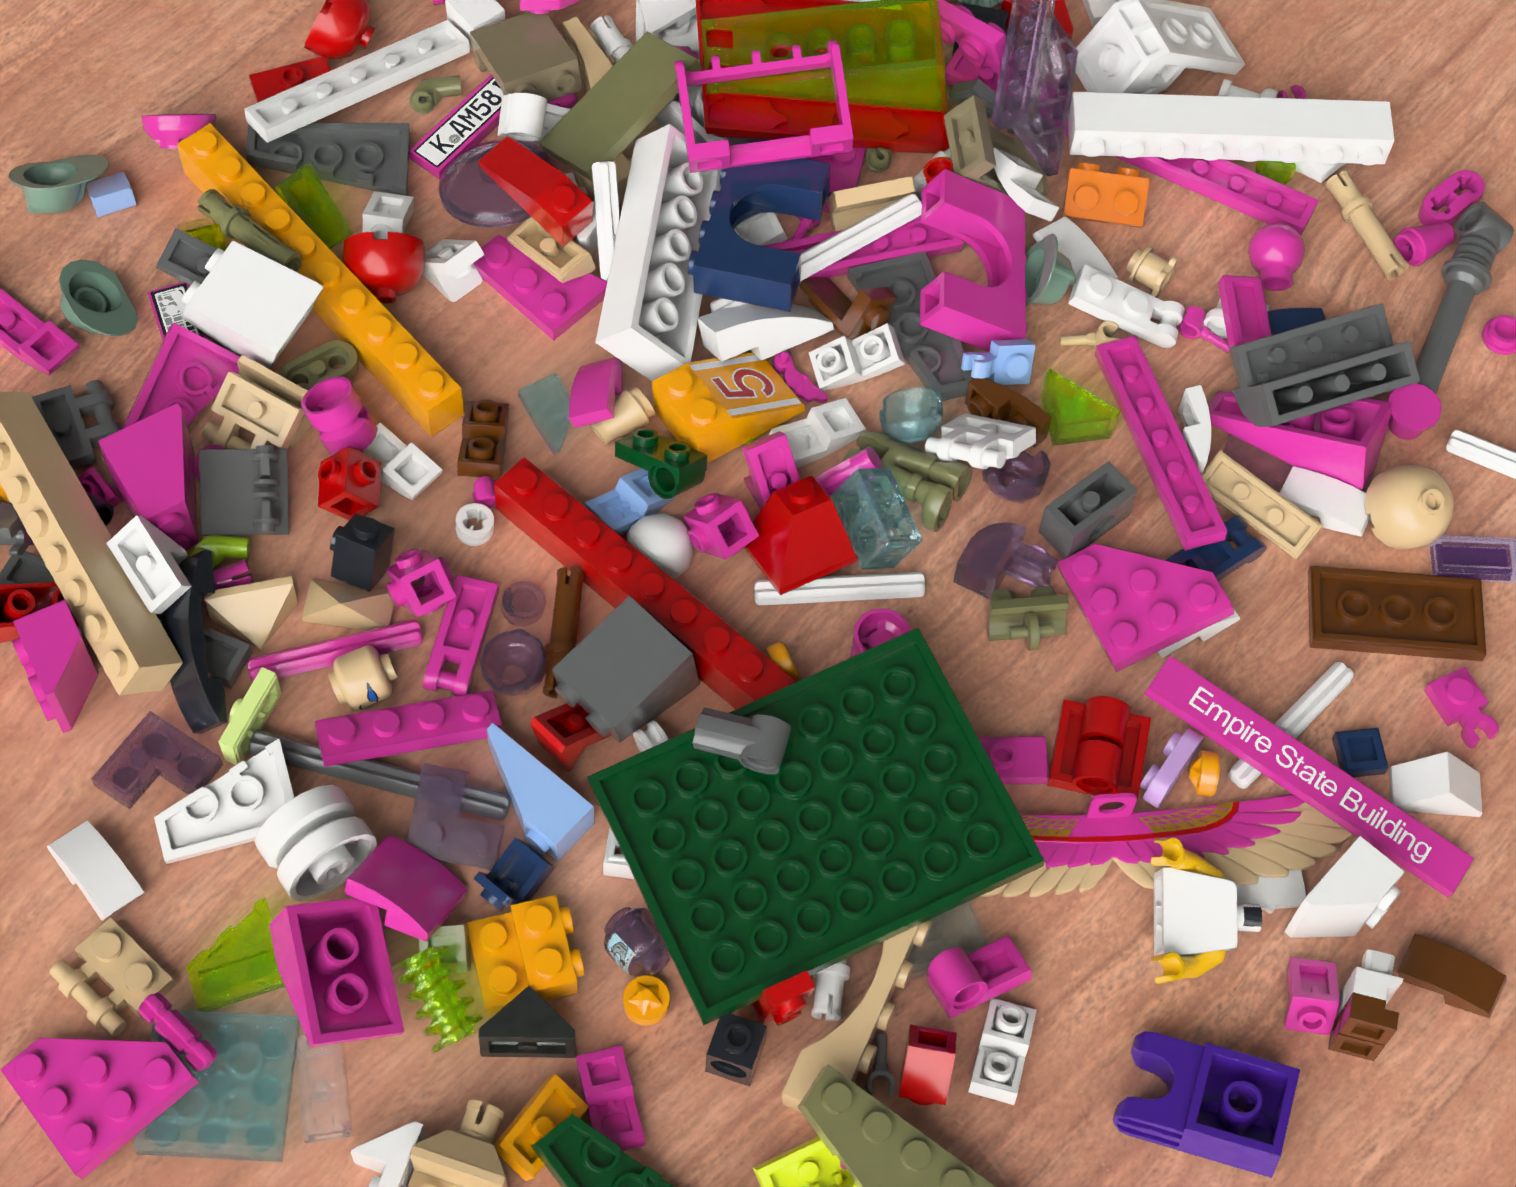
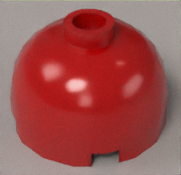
M326 0L310 30L304 48L328 59H343L351 56L358 46L366 49L375 30V27L369 25L372 13L369 1Z
M363 232L344 239L342 261L380 303H393L396 301V296L407 294L420 281L425 266V246L421 239L409 234L387 232V239L374 240V232Z

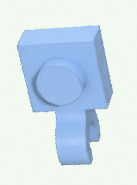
M1028 339L991 340L990 352L963 353L961 369L972 370L971 377L986 378V380L1000 385L1029 384L1035 344Z

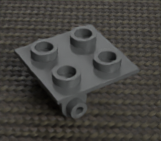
M260 445L256 446V449L199 450L201 536L289 535L287 449H274V446Z

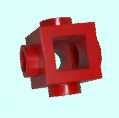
M346 447L320 462L318 471V507L347 520H350L355 513L364 515L379 507L382 487L380 481L381 461L364 454L359 449Z

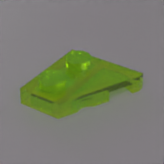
M266 898L259 899L254 903L251 913L234 928L230 925L216 938L211 948L201 951L186 965L200 1015L285 987L277 967L269 926L273 920Z

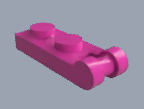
M456 575L452 586L456 597L447 602L424 675L423 688L435 692L439 688L453 691L454 696L470 694L473 676L499 595V584ZM445 663L460 664L458 672L443 671Z

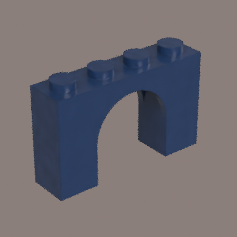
M801 158L721 169L720 191L714 190L709 206L710 219L709 221L703 220L698 238L699 250H692L689 257L688 275H693L694 293L791 312L800 284L801 254L755 245L741 238L734 229L740 222L750 216L769 212L820 221L830 192V163Z

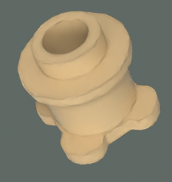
M1151 246L1147 247L1145 251L1138 249L1126 267V270L1131 272L1129 281L1132 283L1135 281L1142 283L1153 290L1152 296L1158 298L1173 278L1180 258L1174 255L1170 261H1167L1153 253L1154 248Z

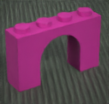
M944 169L922 189L921 223L954 235L970 245L978 254L985 267L988 287L978 285L944 271L921 290L920 325L990 352L991 340L1026 338L1025 211L1009 195Z

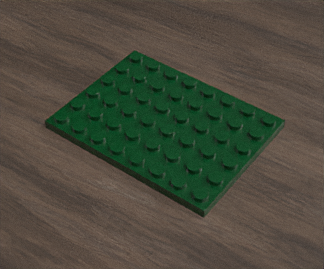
M919 628L913 629L729 712L730 714L750 719L754 715L773 716L791 726L790 737L777 774L759 773L746 768L738 759L695 749L693 747L694 728L587 776L592 791L703 1026L727 1013H732L759 1000L762 992L771 986L806 970L811 976L1043 867L1045 862Z

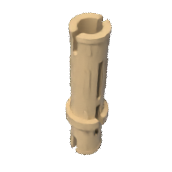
M1348 171L1339 172L1341 180H1339L1337 174L1333 175L1325 185L1342 209L1341 216L1344 221L1353 225L1382 269L1387 280L1395 279L1394 271L1398 277L1408 270L1409 263L1405 261L1372 211L1373 203L1369 197L1362 196Z

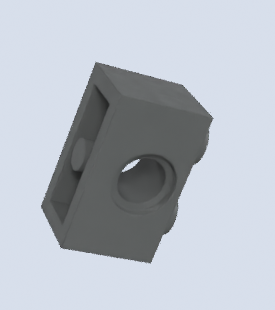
M1108 461L1045 507L1038 532L1065 559L1085 549L1130 516L1138 490Z

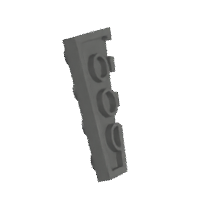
M313 122L267 143L248 124L247 162L250 165L376 192L407 196L409 123Z

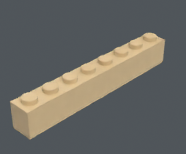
M0 392V484L7 494L9 501L16 510L28 535L31 537L118 695L163 690L183 664L182 659L156 614L149 612L108 547L107 542L112 539L110 533L29 392Z

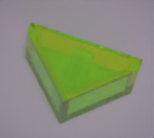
M306 164L275 185L276 193L329 249L352 234V231L311 164Z
M1049 369L1045 374L1040 399L1043 410L1052 417L1048 430L1052 446L1111 438L1121 411L1052 369Z

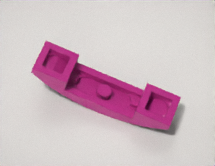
M0 288V345L29 366L50 376L80 349L79 344L51 321L42 322Z

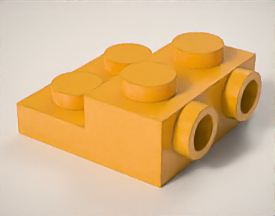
M556 895L511 905V912L466 922L468 924V936L486 1015L498 1013L528 986L536 991L545 1001L578 993L576 977L585 976L579 948L569 950L566 934L574 933L568 905L559 907Z

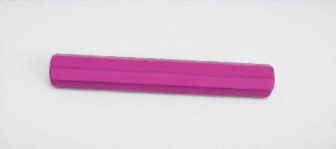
M409 620L248 659L247 666L252 682L262 667L275 672L277 678L333 666V662L337 657L366 645L373 646L379 654H384L420 645L423 638L418 621Z

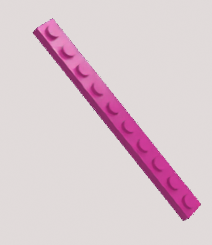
M958 47L943 71V81L953 86L955 83L980 79L990 89L1003 96L1016 100H1029L1053 125L1052 130L1069 137L1067 116L1073 93L1016 68L1014 70L1017 79L1006 90L996 82L998 74L985 64L978 69L968 61V56ZM1114 156L1267 224H1287L1298 231L1300 235L1303 234L1319 201L1225 159L1208 161L1193 158L1165 159L1160 157L1126 158L1124 156Z

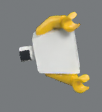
M1155 838L1154 843L1161 845L1163 855L1162 857H1151V864L1154 866H1169L1170 868H1162L1153 873L1154 956L1151 957V962L1158 961L1163 967V976L1156 977L1154 980L1157 984L1179 979L1198 978L1223 963L1226 952L1237 947V931L1259 932L1261 930L1262 909L1259 904H1237L1236 883L1225 880V876L1219 868L1198 854L1183 848L1182 843L1177 838Z

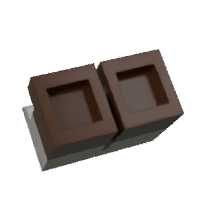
M1366 950L1361 967H1355L1350 978L1339 993L1340 1004L1330 1034L1328 1050L1375 1061L1397 1031L1399 1012L1385 1009V1006L1404 979L1392 976L1395 956L1375 950Z

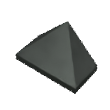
M530 986L525 988L479 1028L478 1038L481 1057L576 1058L575 1030Z

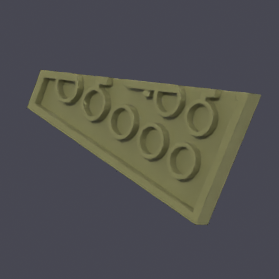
M829 1064L822 1067L798 1105V1109L831 1154L837 1155L853 1177L855 1187H996Z

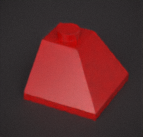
M812 475L772 493L752 522L759 537L743 547L779 595L857 562L856 554L832 499Z

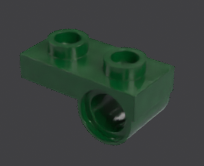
M649 428L637 429L632 434L615 441V457L647 470L649 484L654 493L660 498L671 499L701 484L704 480L705 471H707L708 455L692 449L686 443L670 440L658 435L657 431Z

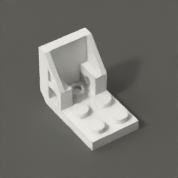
M1121 0L1115 3L1067 58L1086 91L1099 93L1158 94L1167 89L1185 68L1236 75L1246 65L1210 8L1169 0Z

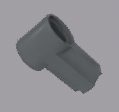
M704 707L696 723L693 747L738 759L743 766L759 773L777 774L792 728L785 721L773 716L754 715L750 719Z

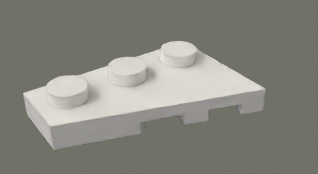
M280 739L267 745L265 750L246 762L242 761L229 769L230 772L205 788H199L154 817L166 864L255 841L259 829L266 820L285 803L295 798Z

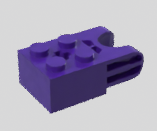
M1146 1031L1136 1035L1131 1048L1132 1058L1136 1066L1158 1076L1166 1084L1169 1093L1157 1099L1127 1097L1115 1109L1113 1123L1116 1128L1131 1137L1272 1178L1281 1157L1300 1069L1210 1043L1201 1046L1163 1034ZM1234 1108H1239L1243 1110L1244 1113L1236 1111Z

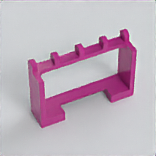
M829 40L827 42L828 53L802 58L800 44L791 45L793 59L761 63L760 51L753 50L751 51L752 64L721 68L719 55L711 56L712 70L697 72L685 71L682 60L674 61L690 173L852 152L853 133L839 44L837 45L836 40ZM831 67L839 125L811 128L810 135L739 145L729 146L728 140L695 144L687 86Z

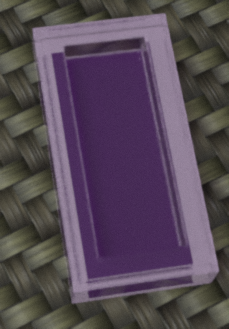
M1442 535L1431 544H1428L1431 575L1481 579L1483 582L1516 583V538Z

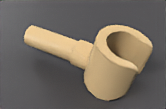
M1105 321L1101 323L1096 333L1060 336V346L1093 345L1096 349V345L1120 340L1119 338H1108L1116 333L1118 325L1115 322Z

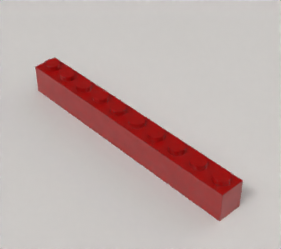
M525 457L494 483L496 510L563 566L567 567L569 571H571V567L583 570L585 573L583 582L615 609L628 596L633 598L693 654L698 678L733 708L743 707L797 682Z

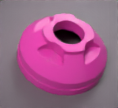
M216 114L141 115L143 130L160 145V148L178 149L177 143L209 123L215 127Z

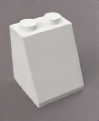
M232 241L225 251L217 248L205 266V269L210 273L202 284L195 280L184 294L181 301L186 306L182 318L238 356L245 355L264 367L271 369L312 311L323 286Z

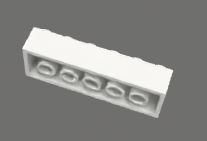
M671 124L635 140L595 342L651 381L691 362L702 294L694 293L693 275H688V262L692 250H699L698 238L702 221H709L710 219L709 206L714 190L720 191L721 169L690 173L685 136Z

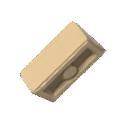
M529 217L507 237L509 243L561 283L590 274L596 269L590 252L574 240H571L566 246L562 247L532 217Z

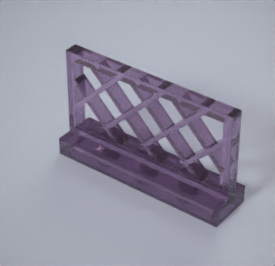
M1013 0L991 121L998 131L1012 128L1047 177L1057 175L1078 50L1053 15L1056 0Z

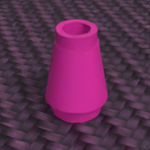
M1446 222L1404 228L1396 236L1394 244L1409 265L1420 266L1451 245L1455 240V233L1451 225Z

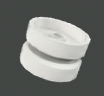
M335 785L319 786L301 793L274 812L257 833L255 844L258 851L269 867L278 869L277 876L279 882L291 899L298 901L309 900L332 891L346 882L352 872L377 846L376 837L363 819L354 816V807L340 787Z

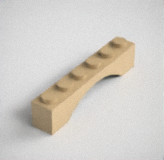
M928 920L883 942L882 956L875 978L862 1002L844 1023L823 1039L801 1050L782 1092L783 1105L801 1112L798 1109V1105L822 1067L828 1064L854 1083L859 1071L865 1074L868 1073L878 1047L871 1045L878 1029L887 1030L896 1008L895 1004L890 1003L896 986L902 989L905 988L914 967V963L908 961L914 945L923 947L932 921Z

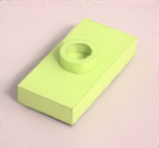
M262 667L243 699L238 698L233 704L229 714V724L218 741L225 761L235 765L244 761L249 752V742L253 732L263 728L282 695L275 672Z

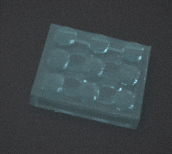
M178 1010L201 1033L202 1038L200 1040L202 1042L207 1040L217 1050L218 1057L208 1069L198 1072L185 1061V1053L180 1055L177 1052L199 1083L135 1135L133 1148L137 1155L283 1162L300 1027L298 1016ZM153 1022L150 1042H167L155 1030L156 1023Z

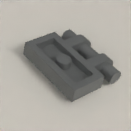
M99 380L88 382L85 385L87 395L75 398L71 385L32 397L72 469L97 462L92 448L100 446L99 440L122 430L121 424L115 422L112 413L114 408L112 397L109 392L104 390L102 382ZM93 415L96 417L98 425L86 429L82 417Z

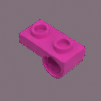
M1006 936L968 955L959 947L947 949L932 960L926 976L928 987L949 1019L1030 981L1031 969L1011 939Z

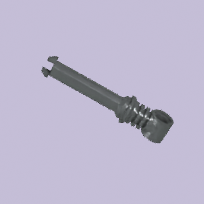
M1482 201L1476 202L1467 208L1456 223L1455 230L1460 238L1452 258L1444 263L1441 270L1447 287L1416 363L1420 382H1417V384L1425 385L1434 391L1435 394L1443 378L1475 295L1489 288L1492 282L1490 269L1496 254L1507 246L1514 232L1511 224Z

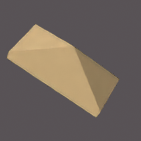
M292 576L215 590L214 594L204 598L210 619L260 650H262L298 605Z
M311 579L302 621L371 630L391 625L395 603L386 589L373 588L369 592L354 585Z

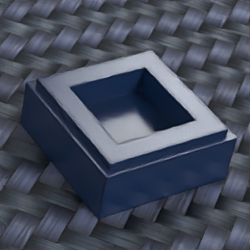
M1379 728L1335 732L1332 741L1341 770L1352 777L1382 775L1387 772L1389 767Z

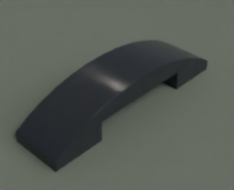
M202 550L178 564L192 587L163 612V628L183 661V664L171 678L170 683L186 722L192 732L196 734H202L227 723L224 681L219 678H209L207 669L201 600L215 593L212 554L209 550Z

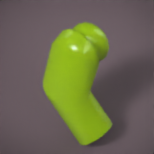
M209 535L189 552L188 558L202 550H209L212 554L213 569L226 558L249 559L251 539L248 537Z

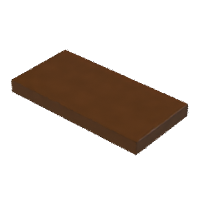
M1323 566L1309 567L1310 648L1483 661L1485 658L1486 641L1481 579Z

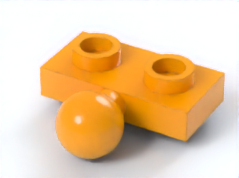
M557 1074L548 1076L494 1144L497 1154L525 1181L534 1179L544 1166V1163L532 1149L531 1145L567 1116L574 1114L581 1118L589 1106Z

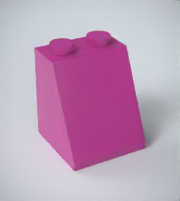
M176 403L99 440L98 443L113 485L132 517L134 518L136 515L143 516L185 549V551L197 544L196 476L193 471L195 453L179 404Z

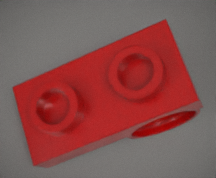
M806 970L765 989L760 999L752 1003L761 1024L774 1020L776 1025L780 1026L802 1015L801 1009L808 1005L807 1000L815 986Z

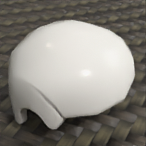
M657 513L644 516L630 527L626 535V541L672 579L678 578L690 567L693 547L687 534L688 530L681 520L666 513Z

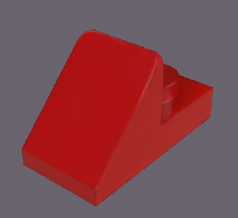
M567 703L535 716L530 723L539 745L568 772L573 769L585 747L611 736L610 733L605 737L601 736L586 720L589 713L578 703L574 707L569 706Z

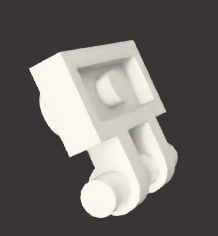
M965 413L941 426V439L929 437L925 444V450L927 453L937 455L940 460L946 462L967 461L972 467L984 470L990 466L1002 468L1006 459L1018 457L1020 452L1036 444V427Z

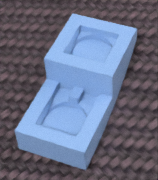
M640 468L620 477L614 490L585 502L584 506L617 534L622 536L641 518L657 513L675 497L663 499L655 494L649 484L648 471Z

